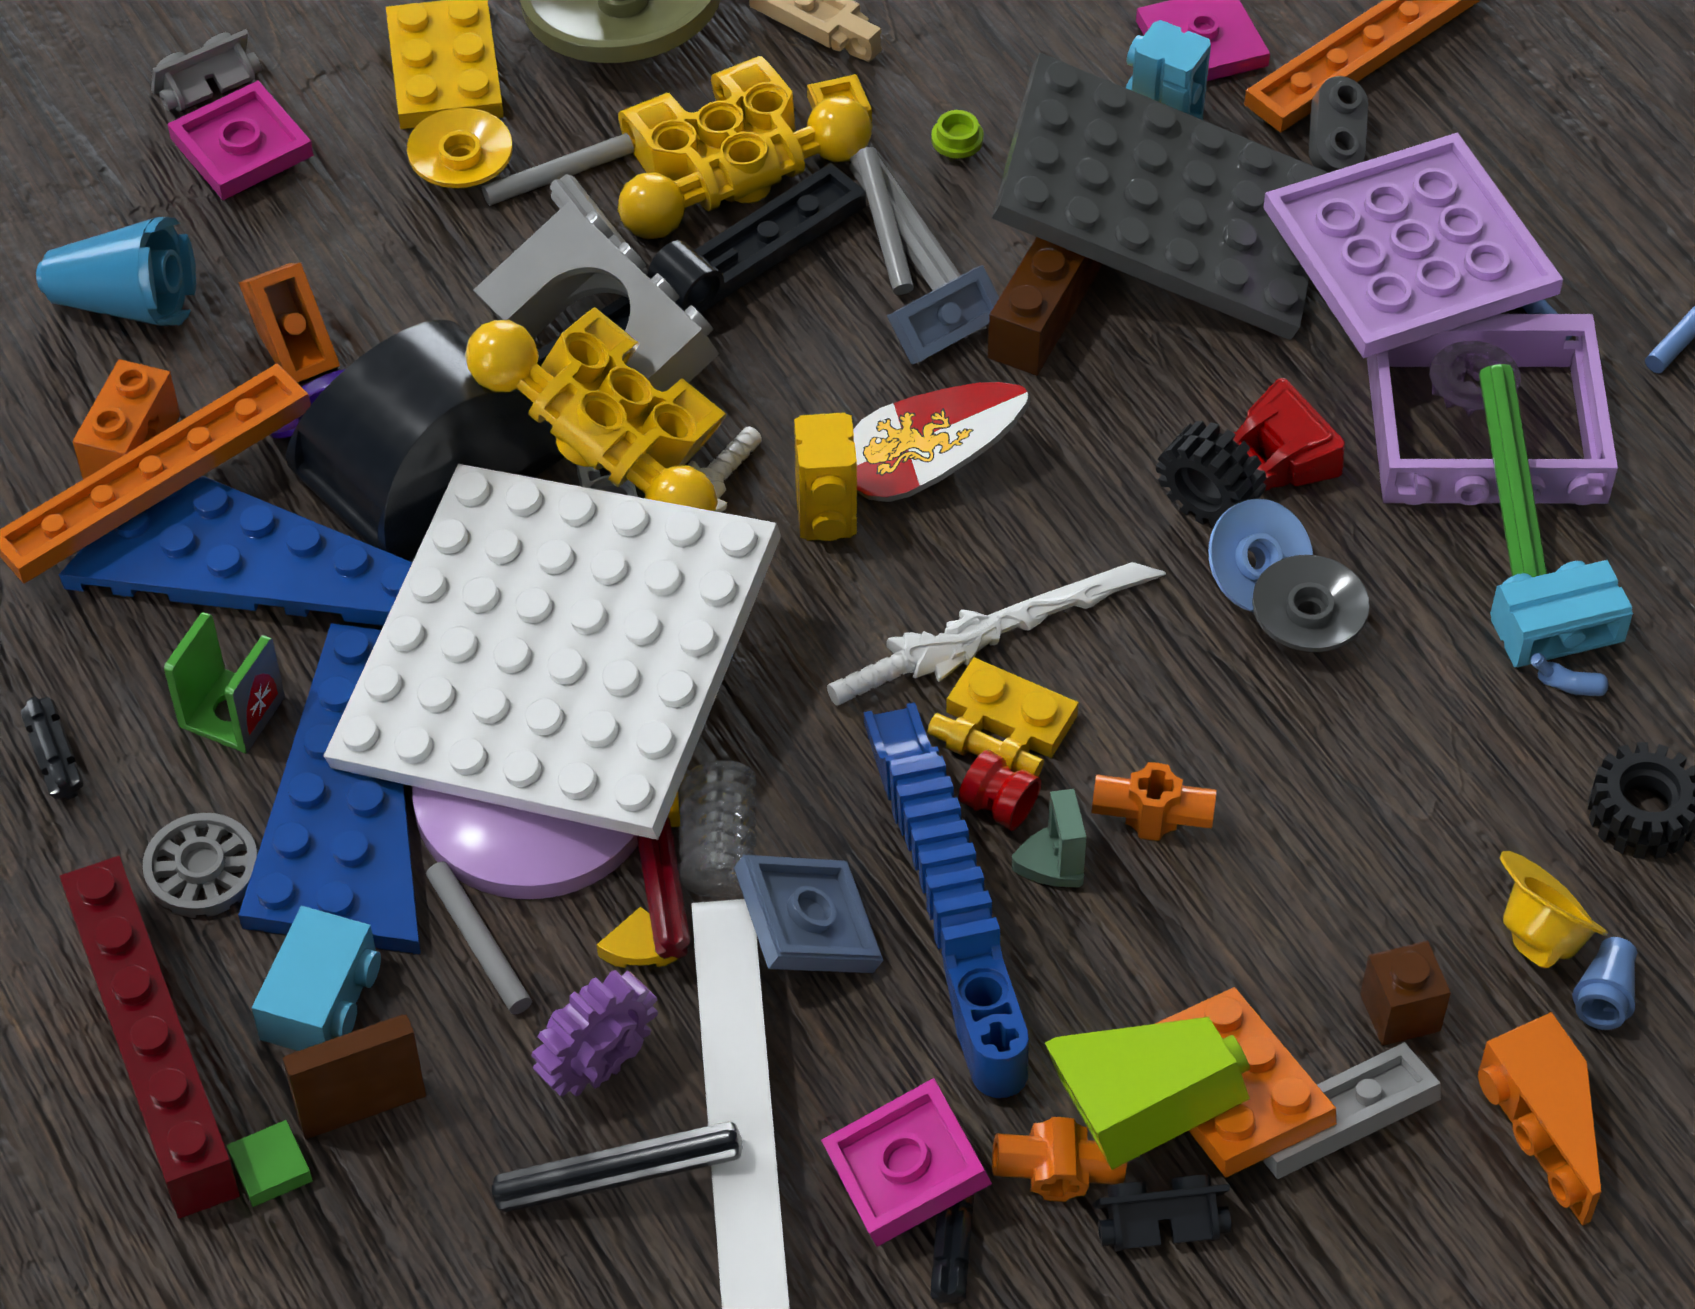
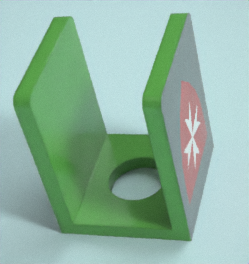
M205 612L199 615L164 666L179 727L246 754L285 698L273 639L262 635L238 671L234 673L225 669L213 616ZM224 700L227 701L231 721H223L215 715L216 707Z

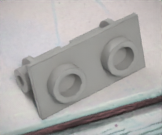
M245 29L233 35L227 32L221 33L209 39L198 50L186 55L183 52H176L163 58L152 71L151 91L153 95L159 92L166 110L169 111L176 108L180 112L212 98L213 92L206 82L209 78L213 77L221 93L253 81L255 74L262 71V68L254 52L246 55L248 31Z

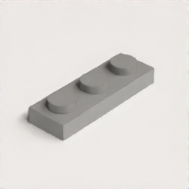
M1404 1042L1317 1084L1336 1107L1337 1124L1262 1161L1277 1179L1284 1177L1441 1100V1083Z

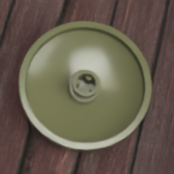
M520 0V4L529 30L540 42L550 49L578 60L598 63H620L653 57L688 41L707 25L718 9L721 0Z

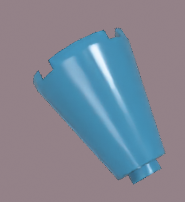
M155 217L47 251L43 260L37 266L36 280L40 291L45 293L47 299L53 304L159 326H176L183 323L191 309H181L184 304L185 295H195L196 263L188 235L177 234L173 227L180 224L178 220L170 217Z

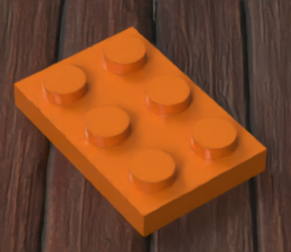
M1235 987L1157 1022L1165 1023L1209 1017L1223 1039L1230 1035L1236 1038L1248 1060L1250 1070L1242 1073V1077L1250 1099L1189 1130L1225 1178L1337 1124L1336 1107Z

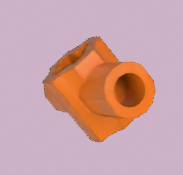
M1148 762L1142 770L1132 772L1131 779L1096 774L1091 813L1125 817V824L1133 827L1139 838L1160 841L1164 834L1176 830L1177 824L1212 829L1217 790L1183 786V779L1177 777L1171 771L1168 764Z
M1052 1117L1041 1123H1033L1029 1136L996 1133L992 1150L993 1175L1031 1179V1192L1038 1193L1044 1200L1066 1202L1071 1198L1084 1196L1088 1190L1089 1183L1110 1185L1124 1183L1127 1162L1111 1170L1096 1142L1088 1140L1087 1127L1079 1125L1075 1118Z

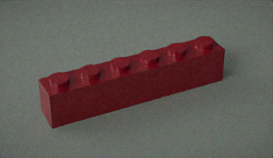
M120 856L59 875L177 1218L180 1219L240 1197L227 1151Z

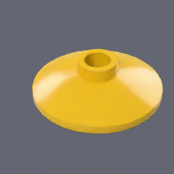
M453 108L430 115L413 129L407 142L408 160L412 169L424 180L447 188L472 187L491 180L504 170L511 159L513 151L512 137L507 126L496 116L473 108Z

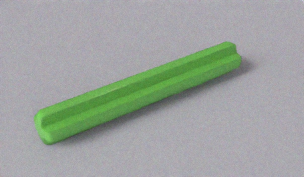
M1508 364L1491 365L1480 370L1479 378L1511 574L1514 576L1526 573L1536 577L1547 574L1514 370Z

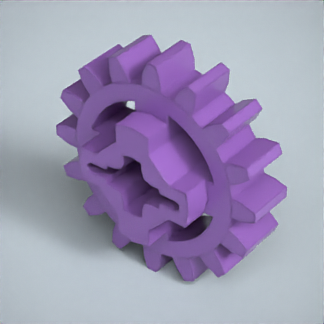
M616 970L611 971L603 983L596 977L591 979L589 985L582 987L579 993L574 991L570 995L569 1004L563 1009L555 1010L552 1013L547 1029L541 1031L537 1036L544 1044L532 1052L531 1056L537 1061L533 1066L534 1071L560 1096H564L569 1091L574 1096H579L588 1083L596 1089L602 1082L609 1080L612 1073L616 1075L620 1071L621 1064L628 1058L635 1057L641 1049L644 1041L643 1038L649 1036L652 1031L646 1023L658 1015V1011L653 1007L657 997L630 971H626L622 976Z

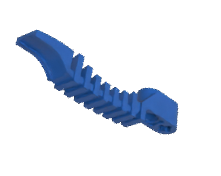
M915 702L908 703L905 709L873 715L872 711L864 712V724L888 801H892L894 821L896 824H899L902 836L905 835L908 851L912 850V861L915 870H919V884L923 894L926 893L927 912L930 920L934 919V940L937 949L942 948V958L956 1032L971 1079L976 1088L983 1094L994 1098H1008L1019 1093L1025 1087L1028 1080V1030L1002 957L1000 927L997 918H992V900L988 890L984 891V876L981 867H977L974 845L972 842L969 843V830L965 819L961 820V806L958 798H954V786L950 776L946 774L945 761L942 755L939 756L938 747L931 746Z

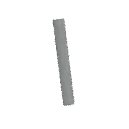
M627 133L486 184L482 186L484 198L487 204L491 206L548 185L555 179L560 180L566 174L575 175L634 152L632 140Z
M874 147L862 148L856 153L891 287L896 295L907 294L913 290L914 285L877 150Z
M444 861L435 863L426 872V876L510 1013L519 1014L525 1011L532 1003V999L449 865Z

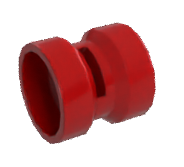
M985 750L975 759L967 771L959 790L958 800L975 811L981 809L992 811L996 823L1013 831L1024 822L1032 810L1041 789V779L1025 769L1013 772L1011 768L1007 767L1006 760L990 750Z

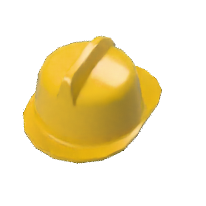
M1502 851L1500 860L1515 881L1504 912L1503 923L1511 931L1513 943L1520 953L1539 967L1549 968L1559 959L1568 960L1572 958L1595 932L1607 936L1608 932L1591 919L1578 900L1556 878L1522 855L1512 851Z

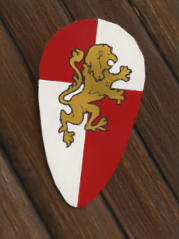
M1003 382L972 383L912 396L874 411L863 418L853 429L857 459V493L869 500L891 502L910 497L945 479L995 445L1017 424L1029 408L1031 402L1027 390L1021 385Z

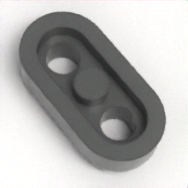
M1335 76L1327 79L1312 99L1309 157L1314 167L1329 173L1361 163L1366 152L1368 98L1364 89L1356 81L1348 77ZM1338 96L1345 99L1348 104L1342 102ZM1335 141L1343 143L1347 150L1340 149Z

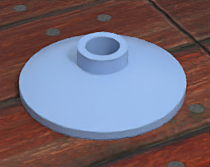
M1250 499L1235 504L1220 516L1210 536L1208 554L1212 575L1223 594L1240 608L1254 612L1252 606L1253 591L1258 578L1264 570L1281 559L1296 555H1313V551L1304 526L1289 509L1271 500ZM1248 550L1251 551L1256 558L1255 568H1253L1249 563Z

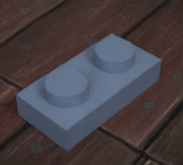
M981 265L887 315V318L910 363L915 364L989 324V314L997 303L999 296L984 266Z

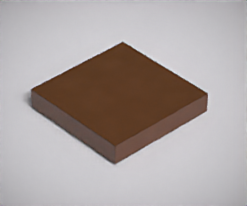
M407 1014L396 1016L285 1055L282 1058L298 1121L305 1140L426 1097L415 1034Z

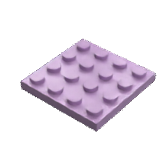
M1458 132L1265 193L1264 210L1363 358L1560 294L1563 278Z

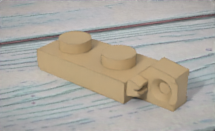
M749 0L751 8L828 48L832 47L833 50L842 51L845 48L850 55L870 62L882 51L881 28L868 22L869 18L860 12V4L853 0Z

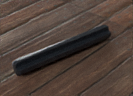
M728 1121L498 1174L494 1177L493 1185H491L492 1195L499 1211L510 1212L737 1160L741 1157L743 1149L742 1138L737 1125L733 1122Z

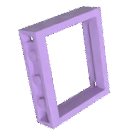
M1497 314L1367 357L1383 503H1405L1408 505H1419L1422 503H1461L1464 505L1500 503L1493 459H1400L1390 367H1488L1495 364H1508L1511 367H1570L1584 459H1528L1535 504H1608L1618 466L1593 314ZM1566 336H1576L1575 341H1565Z

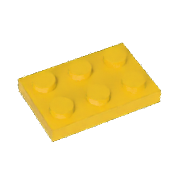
M441 0L386 7L400 129L415 128L430 115L453 108L479 109L497 118H504L488 0Z

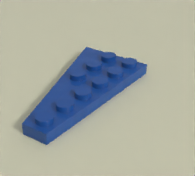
M201 476L82 548L61 571L59 577L64 589L84 591L86 585L111 587L113 595L134 597L136 591L167 594L172 602L256 611L258 604L284 607L286 615L307 617L310 610L339 613L343 620L347 622L384 626L413 562L215 480Z
M330 624L238 915L242 929L287 935L302 905L371 925L375 948L421 954L404 784L333 769L324 758L326 749L381 630Z

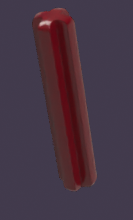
M667 816L658 840L637 836L655 952L663 959L672 956L681 959L687 955L688 945L691 940L672 827Z

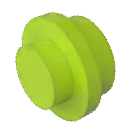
M951 110L942 114L932 129L931 142L937 152L949 158L958 159L972 156L983 145L984 132L973 114L964 110Z

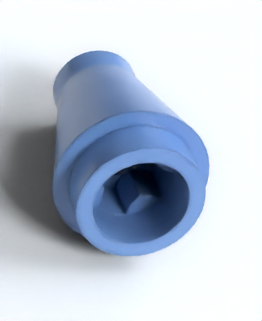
M1610 937L1603 940L1597 955L1573 990L1572 997L1576 1005V1013L1584 1023L1601 1030L1618 1028L1635 1011V961L1637 949L1630 941L1620 937Z

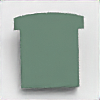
M1074 789L1050 792L1048 827L1032 835L1012 855V870L1015 873L1032 881L1051 886L1081 887L1083 885L1086 833Z

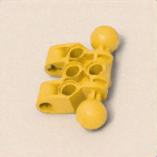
M757 56L714 73L711 76V84L716 101L706 104L698 112L685 111L670 93H664L624 109L618 113L622 134L627 133L630 136L634 147L633 154L646 173L638 174L627 182L619 195L617 210L623 225L635 236L647 240L665 238L678 228L683 218L684 208L699 202L706 211H711L718 208L720 201L724 199L729 202L737 201L740 203L759 201L767 196L772 185L782 180L783 175L786 174L789 177H794L803 173L805 170L804 159L815 154H819L824 159L834 163L850 161V158L860 149L866 148L871 138L873 125L866 108L846 96L828 97L812 109L807 127L796 131L792 90L762 56Z
M596 307L592 308L561 333L541 367L537 364L539 355L535 341L525 327L511 320H493L482 324L473 332L468 340L465 352L468 370L479 385L493 392H510L517 389L530 399L533 404L528 415L539 423L546 420L553 426L550 433L556 437V445L566 459L576 465L593 467L596 470L604 467L611 473L608 480L615 486L620 487L629 480L645 493V499L716 511L718 501L713 484L705 473L689 465H684L711 438L727 414L683 378L667 391H659L653 388L650 381L643 374L626 366L637 350L639 342Z

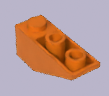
M1550 1012L1487 1041L1478 1071V1080L1486 1098L1494 1105L1499 1104L1512 1122L1513 1133L1521 1149L1529 1156L1534 1155L1548 1175L1549 1187L1555 1199L1561 1206L1565 1208L1570 1207L1583 1226L1591 1222L1601 1194L1587 1061L1553 1013Z

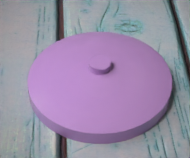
M412 786V799L417 827L427 850L437 862H446L459 881L488 894L512 899H543L572 893L606 877L617 869L638 846V835Z

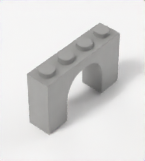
M570 201L473 289L498 320H511L525 327L533 338L569 305L583 297L597 293H615L629 298L630 316L625 332L638 341L639 346L626 366L643 374L650 381L653 388L659 391H667L681 378L689 383L719 355V352L707 337L713 331L708 321L691 305L683 311L675 303L680 298L679 295L660 274L657 273L650 279L641 271L647 265L631 246L624 241L619 247H616L609 240L614 233L593 210L584 216Z

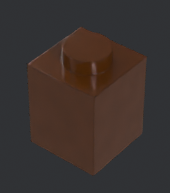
M1428 940L1370 954L1360 995L1381 1045L1384 1046L1440 1032L1451 992Z

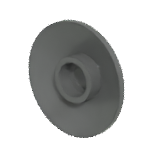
M1296 555L1281 559L1264 570L1255 584L1252 606L1259 625L1277 642L1300 651L1323 652L1342 647L1358 636L1367 621L1369 597L1362 581L1345 565L1322 556ZM1304 612H1309L1314 615L1305 614Z

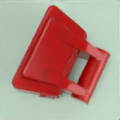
M1285 378L1277 379L1248 410L1246 421L1237 432H1233L1236 434L1234 441L1240 445L1245 441L1251 447L1247 452L1249 457L1258 456L1262 464L1257 469L1266 473L1267 479L1263 482L1267 485L1265 491L1272 487H1283L1290 483L1294 486H1301L1342 475L1345 452L1344 440ZM1259 452H1262L1268 458L1266 462L1258 454Z

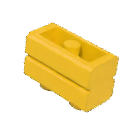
M845 412L800 415V417L794 419L795 487L800 538L806 539V541H833L839 538H851V536L857 534V459L852 415Z

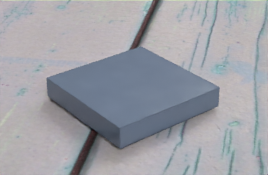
M743 855L735 865L734 870L768 969L874 973L883 962L847 861Z

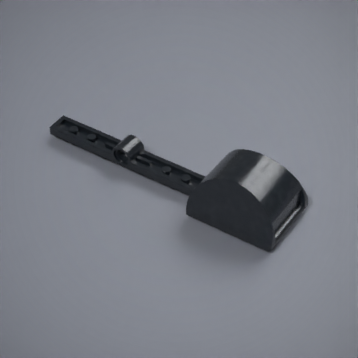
M829 163L694 250L682 240L667 244L651 261L647 276L651 279L657 273L660 274L679 295L680 298L675 303L683 311L691 305L701 314L866 207V191L836 166ZM622 296L600 311L625 331L630 316V300ZM432 320L409 327L382 341L354 361L323 390L305 412L292 434L286 452L287 466L367 544L405 560H409L417 554L458 464L534 478L564 458L556 445V437L550 433L553 426L546 420L539 423L528 415L533 404L530 399L517 389L510 392H493L476 382L468 370L465 358L468 340L471 336L457 323L450 320ZM558 338L538 350L539 358L537 364L540 367Z

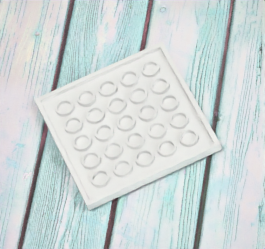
M458 464L326 749L324 758L333 769L658 840L780 541L781 534L777 523Z

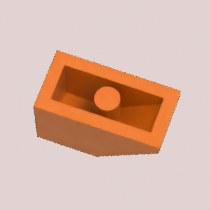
M301 262L289 263L238 282L256 330L275 364L278 363L296 382L340 366Z

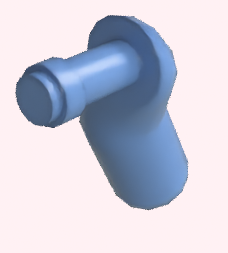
M1535 653L1531 657V664L1539 670L1538 678L1543 684L1574 695L1603 696L1608 690V679L1602 673L1572 671L1559 663L1547 662L1541 653Z

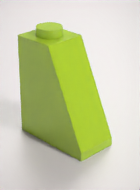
M1209 1017L1060 1036L1045 1042L1061 1083L1111 1170L1250 1099L1242 1077V1073L1250 1070L1248 1060L1236 1038L1230 1035L1223 1039Z

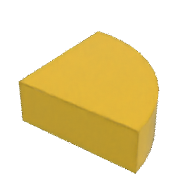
M641 906L596 944L597 954L601 959L622 968H626L627 964L640 966L656 964L657 967H661L677 960L673 956L663 959L655 952L650 914Z

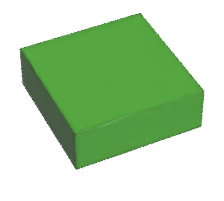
M287 1120L226 1145L229 1157L252 1207L313 1182L309 1167Z

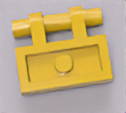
M973 657L946 701V713L958 718L955 721L936 713L929 723L927 733L945 741L946 749L962 756L967 752L979 756L983 751L990 750L1006 760L1007 767L1011 768L1013 772L1025 769L1039 776L1043 768L1044 759L1028 753L1031 749L1052 758L1078 716L1079 702ZM985 729L1006 739L1001 741L981 732V730Z

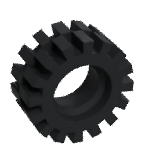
M1196 421L1193 425L1190 423L1159 456L1156 472L1162 474L1158 479L1161 487H1169L1171 489L1166 494L1172 502L1179 500L1183 504L1179 510L1185 515L1192 511L1196 514L1195 521L1204 525L1209 520L1211 528H1214L1220 516L1230 507L1246 500L1259 499L1266 489L1267 485L1263 482L1267 478L1265 471L1257 469L1262 464L1258 456L1249 457L1247 454L1251 447L1245 441L1239 445L1234 441L1236 434L1229 429L1222 434L1220 433L1219 424L1211 422L1206 427L1204 421Z
M1637 742L1633 754L1628 744L1618 747L1616 756L1609 753L1603 759L1602 766L1598 767L1587 810H1591L1589 816L1591 826L1601 825L1598 836L1604 843L1611 837L1616 838L1614 850L1623 854L1626 846L1629 845L1635 847L1634 858L1644 859L1647 849H1652L1654 859L1665 857L1668 847L1673 853H1676L1682 849L1685 840L1689 842L1695 831V765L1684 770L1687 757L1680 752L1672 760L1666 757L1669 747L1659 744L1656 753H1651L1648 751V742ZM1632 789L1648 790L1662 797L1667 802L1669 808L1661 812L1644 811L1631 805L1625 799L1623 793Z

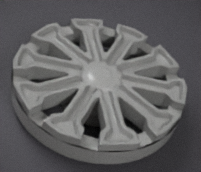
M195 813L170 822L155 834L144 853L143 874L146 885L155 902L164 908L172 910L173 914L189 918H196V915L204 914L207 917L216 916L229 910L230 906L238 901L240 903L244 899L258 852L252 835L238 821L216 813ZM208 827L206 837H197L196 834L199 828ZM230 832L233 836L220 845L222 836ZM178 835L180 838L185 839V842L179 846L173 843L171 839ZM241 850L247 851L244 856H233ZM167 856L174 861L158 862L156 859L157 857ZM244 872L240 878L230 873ZM171 877L163 883L156 882L159 878ZM215 884L222 886L228 891L219 895ZM201 888H203L207 899L196 901ZM182 889H184L181 898L173 896Z

